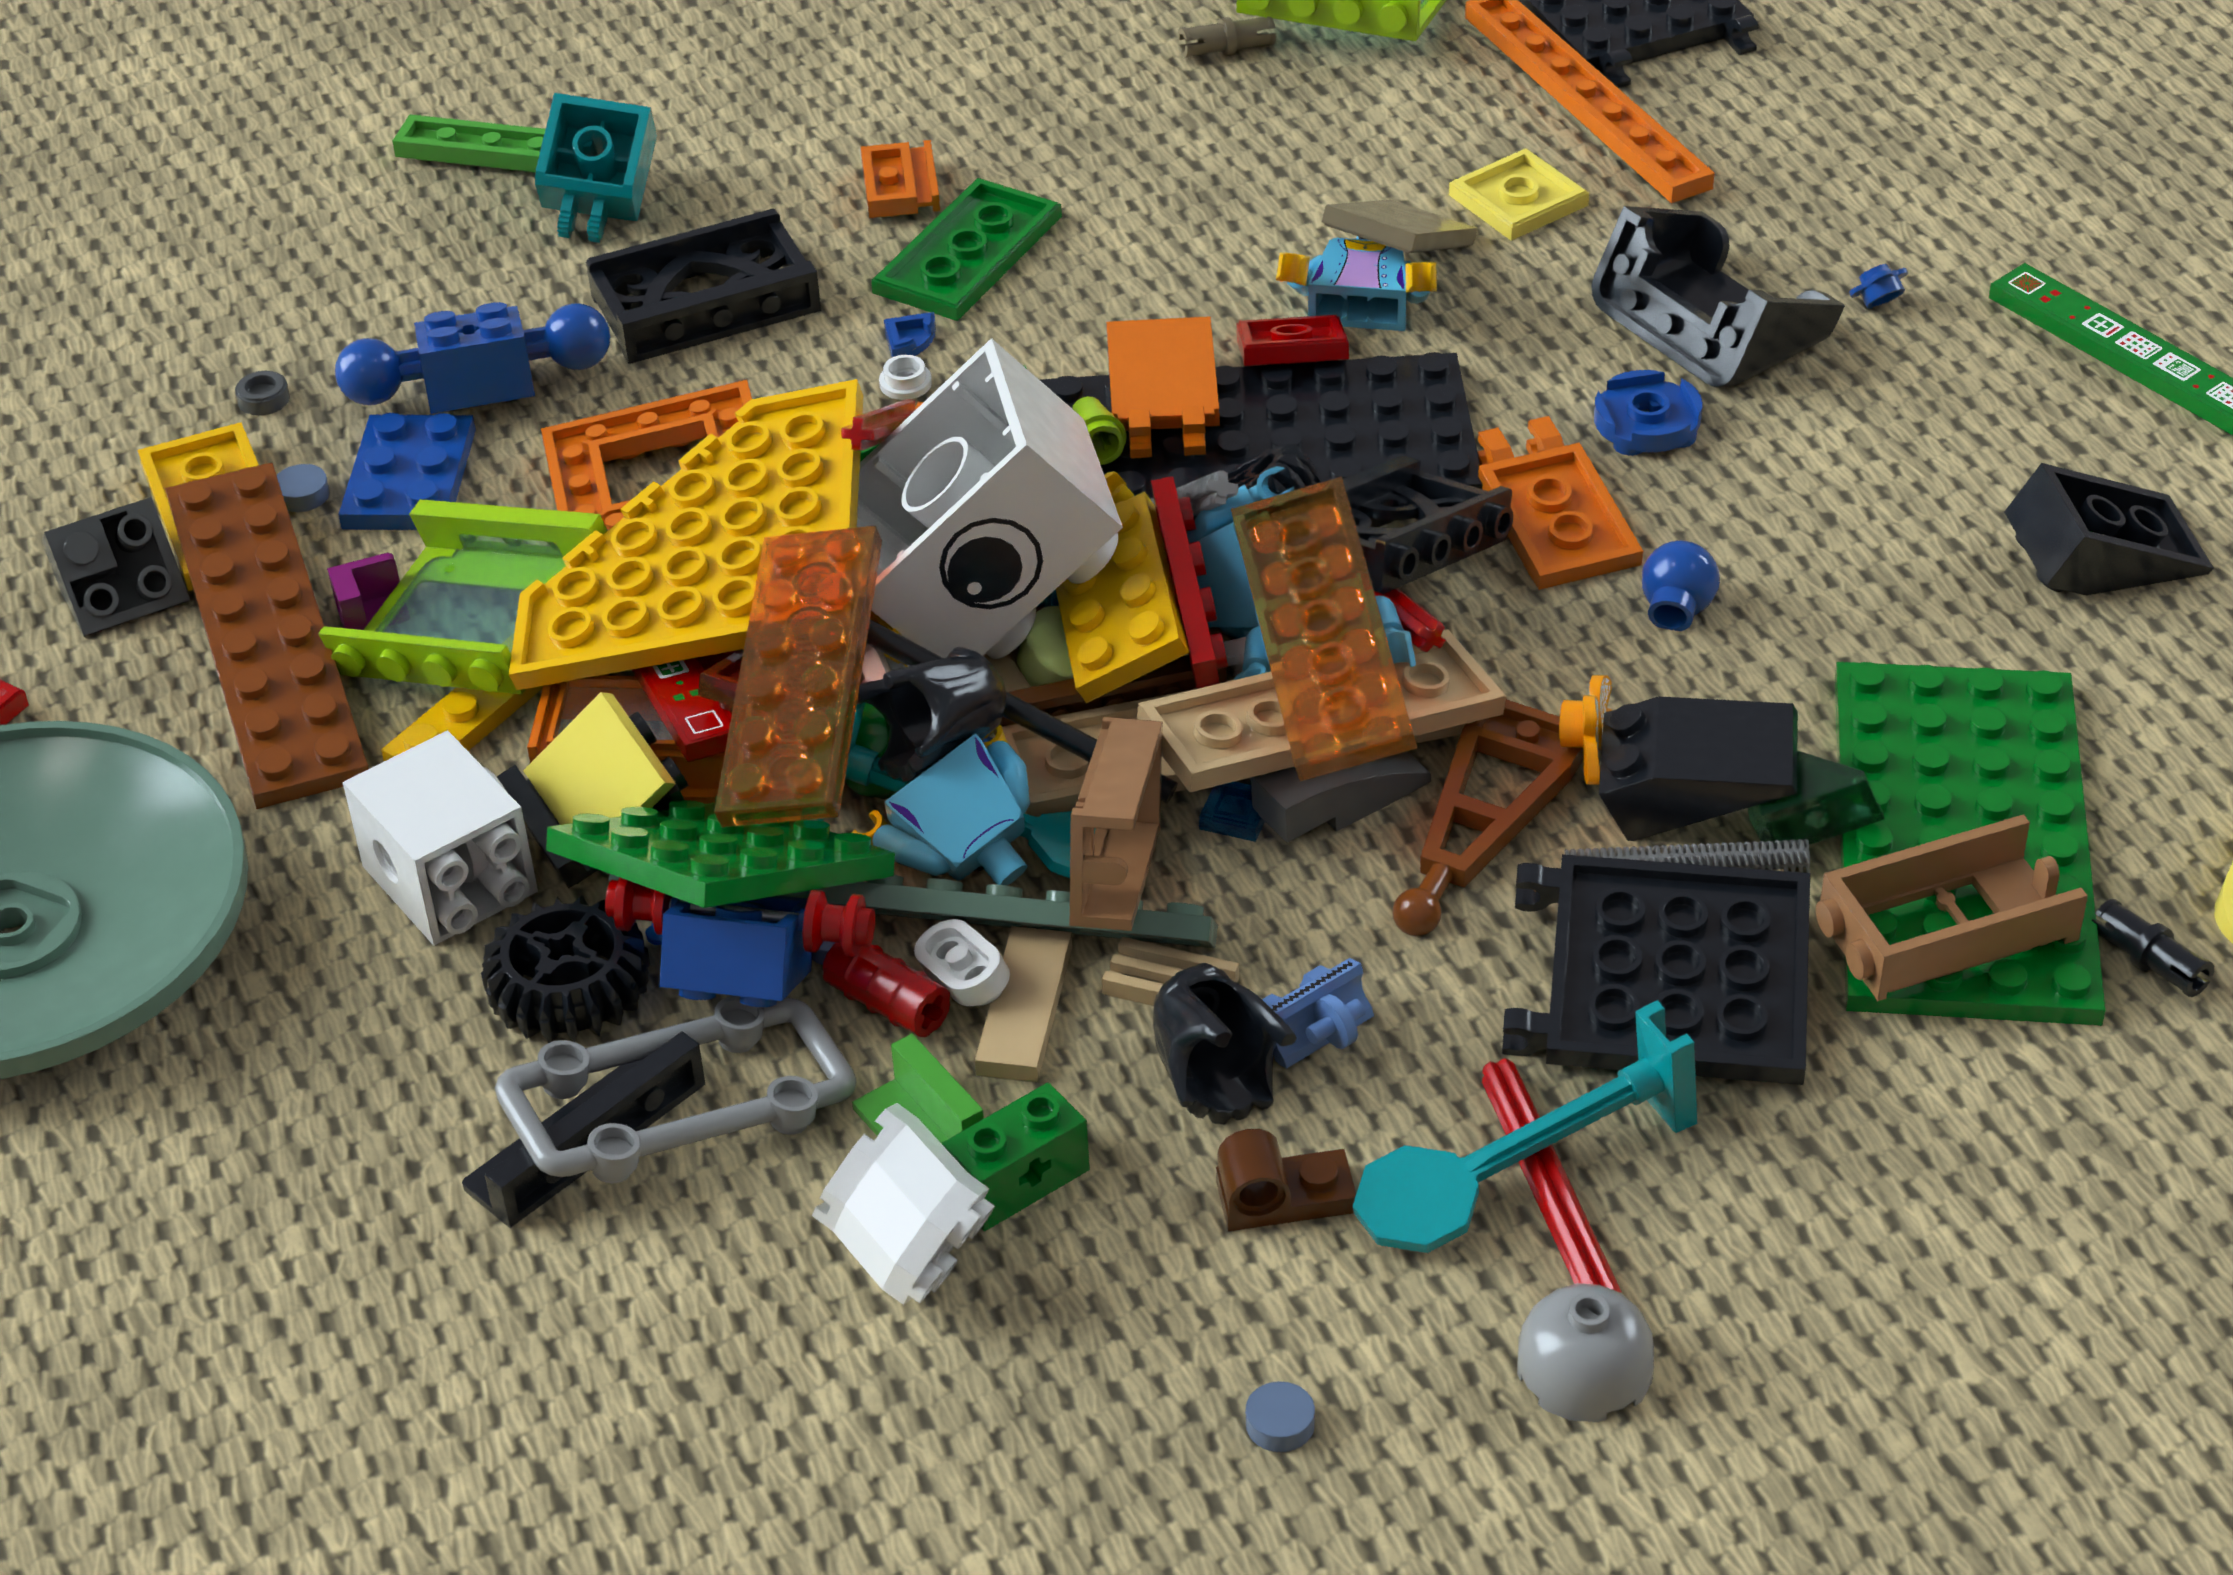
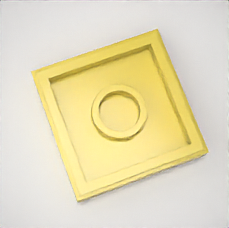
M1526 148L1449 182V196L1511 241L1589 205V192Z
M600 692L523 770L560 825L573 823V816L578 814H600L612 818L621 816L623 808H652L676 784L612 693Z

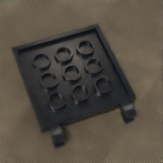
M1519 0L1618 88L1631 85V79L1625 74L1623 66L1720 39H1725L1738 55L1757 50V45L1750 39L1748 32L1757 30L1759 24L1754 18V14L1739 0Z
M1562 854L1561 868L1544 867L1535 863L1518 864L1516 909L1534 912L1545 909L1550 904L1558 903L1550 1013L1533 1012L1524 1008L1505 1009L1502 1054L1530 1056L1538 1050L1547 1049L1546 1064L1621 1070L1638 1061L1635 1011L1658 1000L1665 1008L1666 1038L1671 1042L1687 1033L1694 1041L1695 1075L1697 1077L1804 1085L1807 1040L1810 873Z

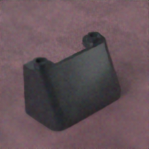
M1623 206L1592 281V297L1601 311L1700 380L1713 387L1737 386L1822 342L1835 329L1845 307L1840 301L1819 290L1804 291L1796 299L1774 298L1763 290L1747 289L1723 273L1721 270L1730 248L1729 236L1726 229L1718 221L1702 211Z

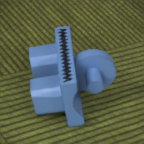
M1348 958L1331 969L1320 965L1304 974L1298 989L1284 997L1270 994L1262 999L1276 1014L1288 1023L1297 1037V1040L1292 1045L1280 1046L1276 1043L1273 1056L1279 1065L1287 1069L1328 1043H1331L1336 1048L1343 1049L1357 1040V1026L1374 1016L1372 1006L1362 988L1363 970L1361 963Z

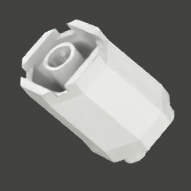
M895 1103L886 1108L875 1120V1122L883 1127L875 1141L863 1134L853 1146L824 1188L820 1197L824 1202L815 1207L812 1216L835 1233L882 1290L903 1305L912 1298L920 1304L930 1291L935 1292L956 1265L958 1260L949 1254L952 1248L959 1249L968 1237L972 1239L989 1218L995 1206L984 1199L989 1188L971 1176L916 1116L898 1103Z

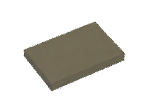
M1393 200L1328 204L1325 206L1322 218L1325 226L1407 253L1468 247L1474 244L1478 230L1477 227Z

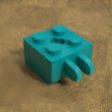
M554 93L535 171V187L542 208L560 210L557 225L559 237L571 238L576 225L577 213L590 215L587 223V236L590 242L600 243L602 240L607 218L638 221L657 139L651 107Z

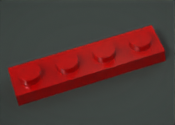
M1173 476L1151 480L1156 513L1190 652L1188 655L1196 689L1220 684L1217 669L1228 667L1221 633L1210 635L1207 622L1217 621L1211 588L1199 589L1197 577L1206 575L1200 541L1188 542L1186 532L1196 530L1189 496L1178 498Z

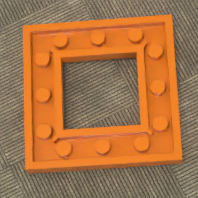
M748 381L734 382L541 428L557 510L600 514L607 530L612 528L624 517L621 508L630 500L612 503L603 462L615 459H631L641 453L669 446L682 447L694 440L706 438L710 433L719 438L738 422L735 412L752 399Z

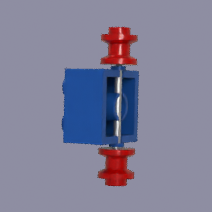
M619 877L618 880L612 879L609 882L605 899L606 915L614 917L617 930L630 931L636 920L652 921L656 934L662 935L659 987L679 989V996L692 1000H709L715 998L716 994L740 996L739 1002L741 1004L752 1007H771L776 1005L777 1001H783L811 972L812 952L817 953L824 941L841 943L845 956L857 957L861 946L871 945L875 930L874 909L866 908L864 896L852 894L845 906L828 904L824 891L812 890L808 899L773 896L703 908Z

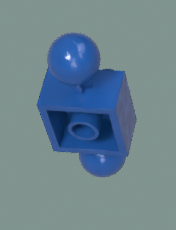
M501 302L484 304L477 307L475 313L457 316L452 311H439L428 314L424 317V321L414 323L418 348L395 351L390 345L378 339L363 338L353 341L341 351L337 358L335 378L343 394L350 400L362 405L384 403L395 395L402 382L424 379L431 414L535 396L529 364L530 360L551 357L557 364L567 369H588L599 363L606 355L610 345V330L601 313L588 305L580 303L562 306L552 313L544 327L526 330L522 328L518 307H507V304Z

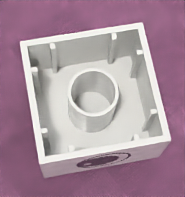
M991 338L860 462L854 581L859 601L892 628L899 631L902 636L943 658H946L956 647L976 651L982 656L987 654L993 659L1002 658L1015 650L1029 634L1034 624L1036 607L1066 579L1074 584H1080L1097 575L1113 556L1118 544L1117 532L1123 528L1084 419Z

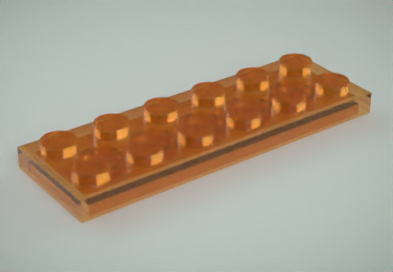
M1342 477L1232 508L1231 512L1299 780L1304 781L1418 748Z
M876 525L764 537L714 810L721 827L839 817L882 546V539Z

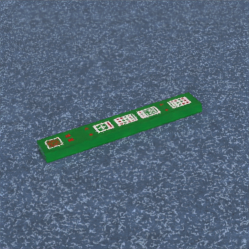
M2026 263L1991 283L1989 299L2233 436V378Z

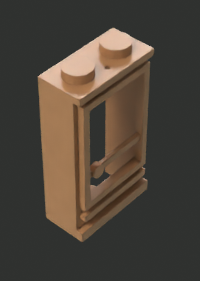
M1103 717L1102 729L1100 730L1082 784L1078 802L1071 812L1069 926L1132 931L1160 832L1163 721Z
M2023 814L1824 873L1821 899L1816 904V918L1823 934L1828 938L1832 937L1846 956V961L1852 975L1858 980L1862 979L1877 1001L1886 999L1887 992H1893L2031 950L2034 947L2044 946L2053 941L2062 939L2067 944L2079 940L2088 895L2082 888L2056 895L2059 867L2052 856L2036 860L2033 871L2024 859L2030 822ZM1972 884L1994 914L1968 921L1956 905L1955 895L1947 891ZM1935 895L1937 897V908L1947 911L1957 925L1889 945L1868 915Z

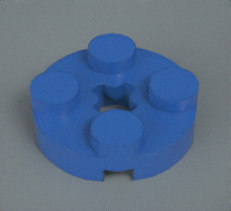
M1656 370L1629 371L1608 380L1607 390L1600 394L1598 391L1595 397L1594 423L1600 434L1613 442L1615 451L1623 455L1634 456L1641 452H1663L1675 448H1686L1694 444L1697 438V431L1701 425L1702 398L1698 390L1682 378L1680 386L1665 381V372Z

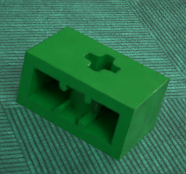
M1049 1082L942 1142V1145L971 1176L989 1188L984 1199L993 1204L995 1208L981 1227L984 1232L1090 1170L1087 1120Z

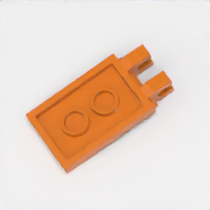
M1211 316L1108 321L1107 343L1111 411L1124 425L1125 430H1129L1130 458L1152 457L1151 429L1182 428L1184 456L1206 455L1205 427L1220 426Z
M1549 416L1528 421V430L1534 438L1526 441V449L1529 454L1514 457L1511 446L1499 427L1478 432V442L1484 448V450L1477 451L1480 463L1478 477L1483 484L1482 489L1490 491L1500 486L1512 489L1511 509L1513 511V523L1508 537L1539 590L1642 565L1644 551L1579 442L1565 446L1560 432Z

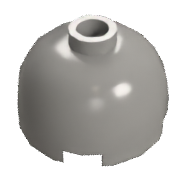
M1579 1283L1558 1288L1532 1308L1522 1325L1518 1343L1517 1374L1520 1381L1524 1380L1527 1388L1539 1398L1538 1405L1545 1411L1571 1421L1607 1420V1413L1624 1409L1632 1402L1634 1406L1642 1402L1652 1384L1654 1370L1652 1331L1637 1306L1618 1291L1602 1285Z

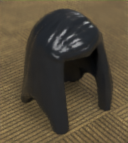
M963 647L954 648L946 658L886 672L881 680L857 684L849 689V695L854 703L870 704L886 719L890 726L889 741L886 751L877 765L881 771H886L887 775L891 776L892 779L902 778L903 781L914 780L975 733L982 741L989 737L1001 722L1007 697L1004 681L998 671L993 668V665L980 653Z
M1201 963L1177 972L1175 976H1172L1170 980L1161 986L1159 993L1155 997L1153 1005V1030L1156 1047L1169 1073L1178 1101L1182 1107H1187L1189 1113L1193 1114L1196 1118H1204L1208 1114L1212 1123L1225 1125L1231 1117L1236 1120L1247 1118L1253 1105L1262 1110L1268 1109L1273 1105V1052L1276 1043L1280 1046L1292 1045L1297 1040V1037L1288 1023L1276 1014L1258 995L1232 981L1223 970L1208 963Z

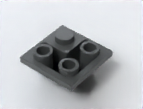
M152 497L44 532L42 544L60 591L83 637L190 601Z

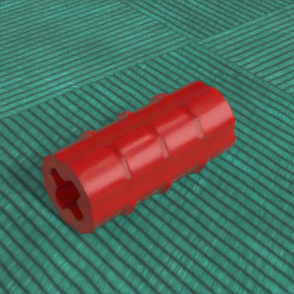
M835 942L823 962V980L827 984L843 992L844 996L849 1000H856L867 1006L871 1013H879L889 1019L892 1025L903 1027L918 1037H927L937 1030L945 1020L950 1009V991L946 987L930 979L924 971H916L909 967L901 958H894L883 952L879 945L861 946L857 957H848L844 955L841 943Z

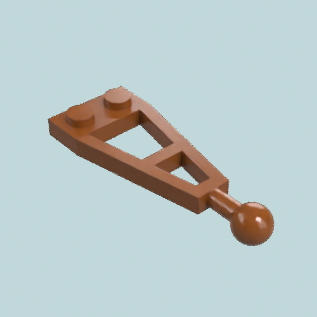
M1506 699L1503 715L1475 721L1464 726L1420 856V873L1426 876L1418 888H1411L1402 892L1393 905V919L1402 932L1413 936H1422L1432 932L1440 922L1441 906L1439 899L1449 883L1465 888L1571 781L1584 759L1583 748L1561 747L1559 739L1560 716ZM1478 752L1541 772L1506 809L1463 795ZM1454 822L1482 831L1461 855L1445 850Z

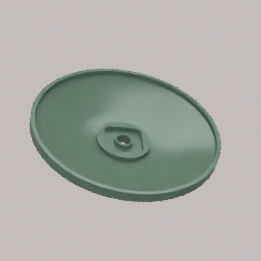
M37 721L0 725V932L5 928L23 925L14 932L0 933V1079L40 1071L71 1061L129 1034L157 1016L182 996L203 975L221 952L231 935L242 910L248 885V857L242 828L235 808L223 787L207 769L175 747L142 733L90 722Z

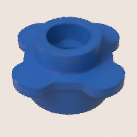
M1888 264L1878 265L1859 276L1861 285L1851 289L1849 294L1851 298L1861 295L1868 309L1888 303L1905 292L1900 279L1905 277L1908 271L1906 268L1891 270Z

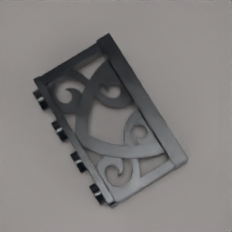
M769 209L588 258L586 261L591 297L595 304H598L621 345L622 354L628 364L821 311L817 270L811 261L805 260L782 224L776 209ZM771 256L766 261L759 263L761 261V258ZM709 273L730 277L722 285L697 292H672L684 279Z
M1402 455L1275 505L1272 524L1287 565L1304 559L1372 581V590L1385 594L1504 542L1513 523V511L1511 509L1512 489L1500 486L1486 491L1420 471L1421 460ZM1413 518L1418 520L1402 528L1381 527L1396 520Z

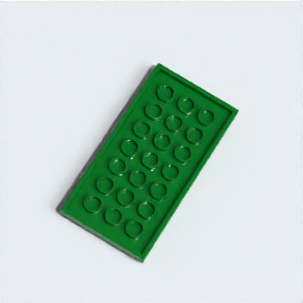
M1837 662L1835 671L1841 868L2024 814L2030 822L2024 859L2033 871L2036 860L2052 856L2059 867L2056 895L2077 888H2082L2088 895L2079 940L2067 944L2062 939L2053 941L2044 946L2034 947L2031 950L1893 992H1887L1886 999L1877 1001L1862 979L1858 980L1852 975L1844 955L1846 1011L2102 1026L2105 1015V1000L2097 924L2092 921V919L2096 920L2072 674L2045 670L2023 671L1931 665L1878 664L1872 662ZM1972 884L1947 891L1955 895V903L1968 921L1994 914ZM1935 895L1868 915L1889 945L1957 925L1947 911L1937 908V897Z

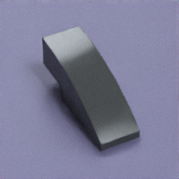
M1391 742L1250 777L1252 809L1288 843L1325 822L1335 831H1338L1430 783L1431 773L1399 743Z

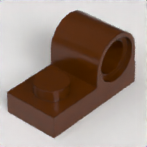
M1245 1129L1235 1132L1220 1144L1217 1153L1216 1182L1228 1232L1354 1213L1353 1203L1356 1197V1190L1345 1149L1281 1157L1276 1137L1269 1131L1262 1129Z

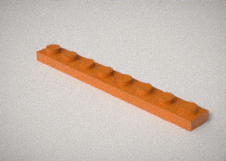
M1470 0L1466 2L1465 18L1671 204L1713 190L1715 173L1519 0Z

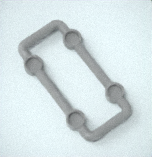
M731 996L724 998L716 1005L713 1016L584 1048L573 1041L559 1040L550 1042L541 1048L537 1061L514 1066L504 1071L498 1077L495 1092L497 1100L531 1159L542 1172L550 1176L567 1177L592 1170L594 1176L602 1182L620 1183L628 1179L637 1168L639 1157L768 1122H771L773 1128L780 1133L789 1135L801 1133L814 1121L816 1109L838 1104L852 1095L856 1087V1076L814 1011L806 1003L798 999L785 998L783 1001H777V1004L771 1007H752L741 1004L739 1002L740 996ZM782 1023H791L829 1079L813 1084L809 1080L798 1076L780 1077L770 1083L767 1089V1096L639 1131L618 1123L603 1124L591 1131L586 1145L564 1151L557 1150L523 1092L524 1090L542 1086L544 1091L551 1097L557 1099L572 1098L587 1084L589 1073L643 1060L682 1031L698 1042L699 1045L718 1040L720 1046L729 1052H747L762 1038L763 1028Z

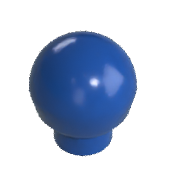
M1677 540L1661 545L1649 555L1642 569V590L1650 603L1648 617L1658 628L1675 631L1686 630L1691 626L1694 615L1704 611L1710 605L1719 589L1720 574L1716 561L1705 548L1690 541Z

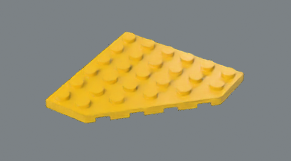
M854 379L751 399L735 412L738 422L719 438L710 433L679 459L678 462L681 470L662 486L653 481L623 506L621 512L624 517L604 534L595 530L562 558L565 567L544 584L536 579L519 595L509 676L516 690L552 685L852 629L861 451L851 450V439H841V429L852 424L853 417L863 414V393L858 380Z

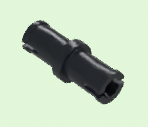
M2116 899L2107 900L2098 908L2095 914L2107 921L2103 924L2097 919H2092L2097 924L2098 936H2102L2129 954L2132 965L2144 972L2154 971L2181 989L2189 997L2197 996L2208 986L2210 981L2198 974L2202 972L2208 977L2213 976L2214 964L2209 960L2201 958L2174 940L2172 930L2160 923L2151 925L2124 907Z

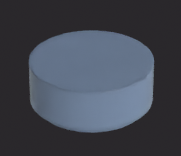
M298 464L285 468L277 474L288 511L305 512L321 506L329 497L330 490L326 473L318 466Z
M1289 1382L1267 1383L1253 1391L1247 1400L1245 1408L1246 1430L1251 1440L1261 1448L1273 1452H1288L1303 1446L1311 1438L1315 1428V1406L1311 1396L1300 1386Z

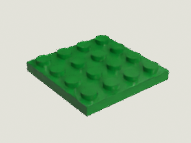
M719 794L715 796V803L710 804L691 800L669 802V809L661 811L647 807H627L621 810V816L612 818L600 814H578L573 816V823L547 827L546 851L703 908L894 876L895 852L871 845V838L869 836L858 833L838 834L830 831V824L820 820H795L790 818V811L788 809L771 806L756 807L751 805L750 797L740 794Z

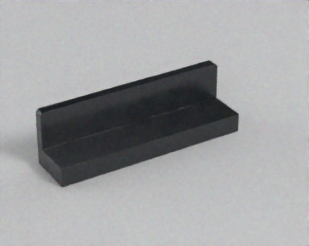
M682 1031L643 1060L620 1065L541 1122L557 1150L564 1151L586 1145L591 1131L603 1124H623L635 1131L646 1129L706 1085L699 1043ZM519 1138L462 1180V1184L466 1193L511 1228L586 1172L567 1177L550 1176L542 1172L534 1164Z

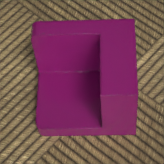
M384 553L327 568L336 609L343 628L364 630L400 582L396 561L392 553ZM408 607L390 631L410 626L413 623Z

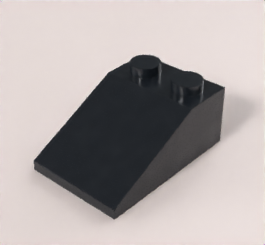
M2041 463L2004 511L2016 532L2017 542L2026 550L2037 569L2038 579L2046 587L2056 592L2069 591L2088 596L2208 575L2214 569L2168 494Z
M1658 696L1635 704H1626L1616 710L1606 712L1603 718L1599 796L1627 841H1636L1797 794L1798 711L1793 703Z

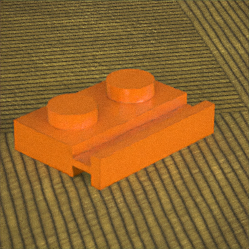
M923 140L924 147L910 148L909 142L861 147L869 218L918 214V207L932 206L933 212L940 211L939 191L931 140Z

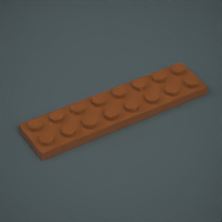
M273 463L248 467L165 488L256 809L343 787L344 781L368 770L369 767L336 662L331 659L332 650L324 646L318 635L324 624Z

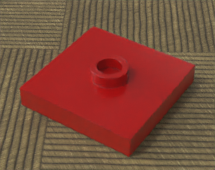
M1337 315L1241 320L1239 323H1236L1237 342L1244 366L1349 359V341Z

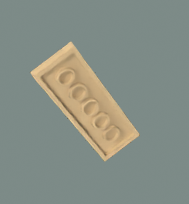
M1447 629L1443 630L1441 634L1446 641L1440 649L1433 646L1425 653L1413 645L1416 660L1414 667H1410V664L1407 662H1400L1390 665L1391 672H1383L1378 648L1375 646L1138 703L1137 720L1163 721L1162 756L1187 790L1194 792L1503 715L1506 695L1450 630Z

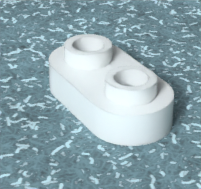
M949 919L939 922L926 930L916 942L914 954L924 972L930 979L946 987L950 991V997L963 1006H982L993 1002L1001 995L1009 981L1010 970L998 949L963 920Z

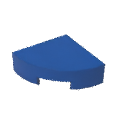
M934 312L884 320L885 335L891 358L898 355L916 356L932 343L936 334Z

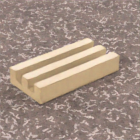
M1122 937L1118 944V954H1113L1111 958L1110 971H1105L1102 977V994L1153 1006L1161 986L1170 980L1172 976H1175L1177 972L1201 963H1208L1223 970L1232 981L1237 983L1239 980V963Z

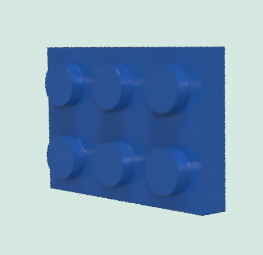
M397 413L369 415L338 514L341 529L417 530L409 513L420 499L456 502L476 432L473 415H451L448 413L435 415H400Z

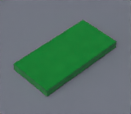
M977 178L871 280L872 293L958 321L1062 217V205L1052 200Z

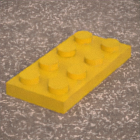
M242 422L137 450L142 469L188 591L193 590L165 488L258 466V461Z
M1145 491L1126 501L1115 504L1123 528L1117 532L1118 544L1106 566L1097 575L1084 583L1074 584L1066 579L1056 588L1075 688L1086 703L1190 653L1156 508Z

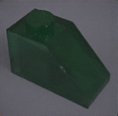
M1798 750L1797 794L1747 808L1749 819L1760 841L1765 843L1773 841V844L1776 840H1787L1789 843L1790 840L1797 841L1801 839L1804 841L1808 839L1809 845L1885 819L1883 810L1864 771Z

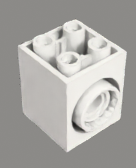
M448 730L343 782L363 868L433 945L455 934L466 932L478 922L507 907L515 906L526 897L538 892L521 806L509 795L495 774L486 767H483Z

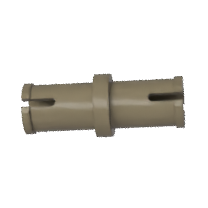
M1230 17L1220 18L1217 24L1179 28L1178 40H1197V42L1178 46L1183 58L1222 52L1224 56L1234 55L1237 49L1274 45L1276 33H1257V31L1274 29L1275 24L1272 17H1259L1233 21Z

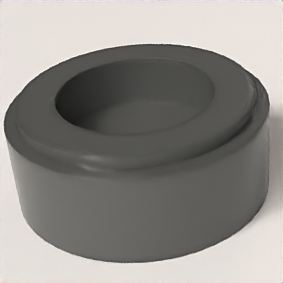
M273 371L250 373L243 377L235 387L239 408L250 415L272 414L285 407L290 399L285 377Z

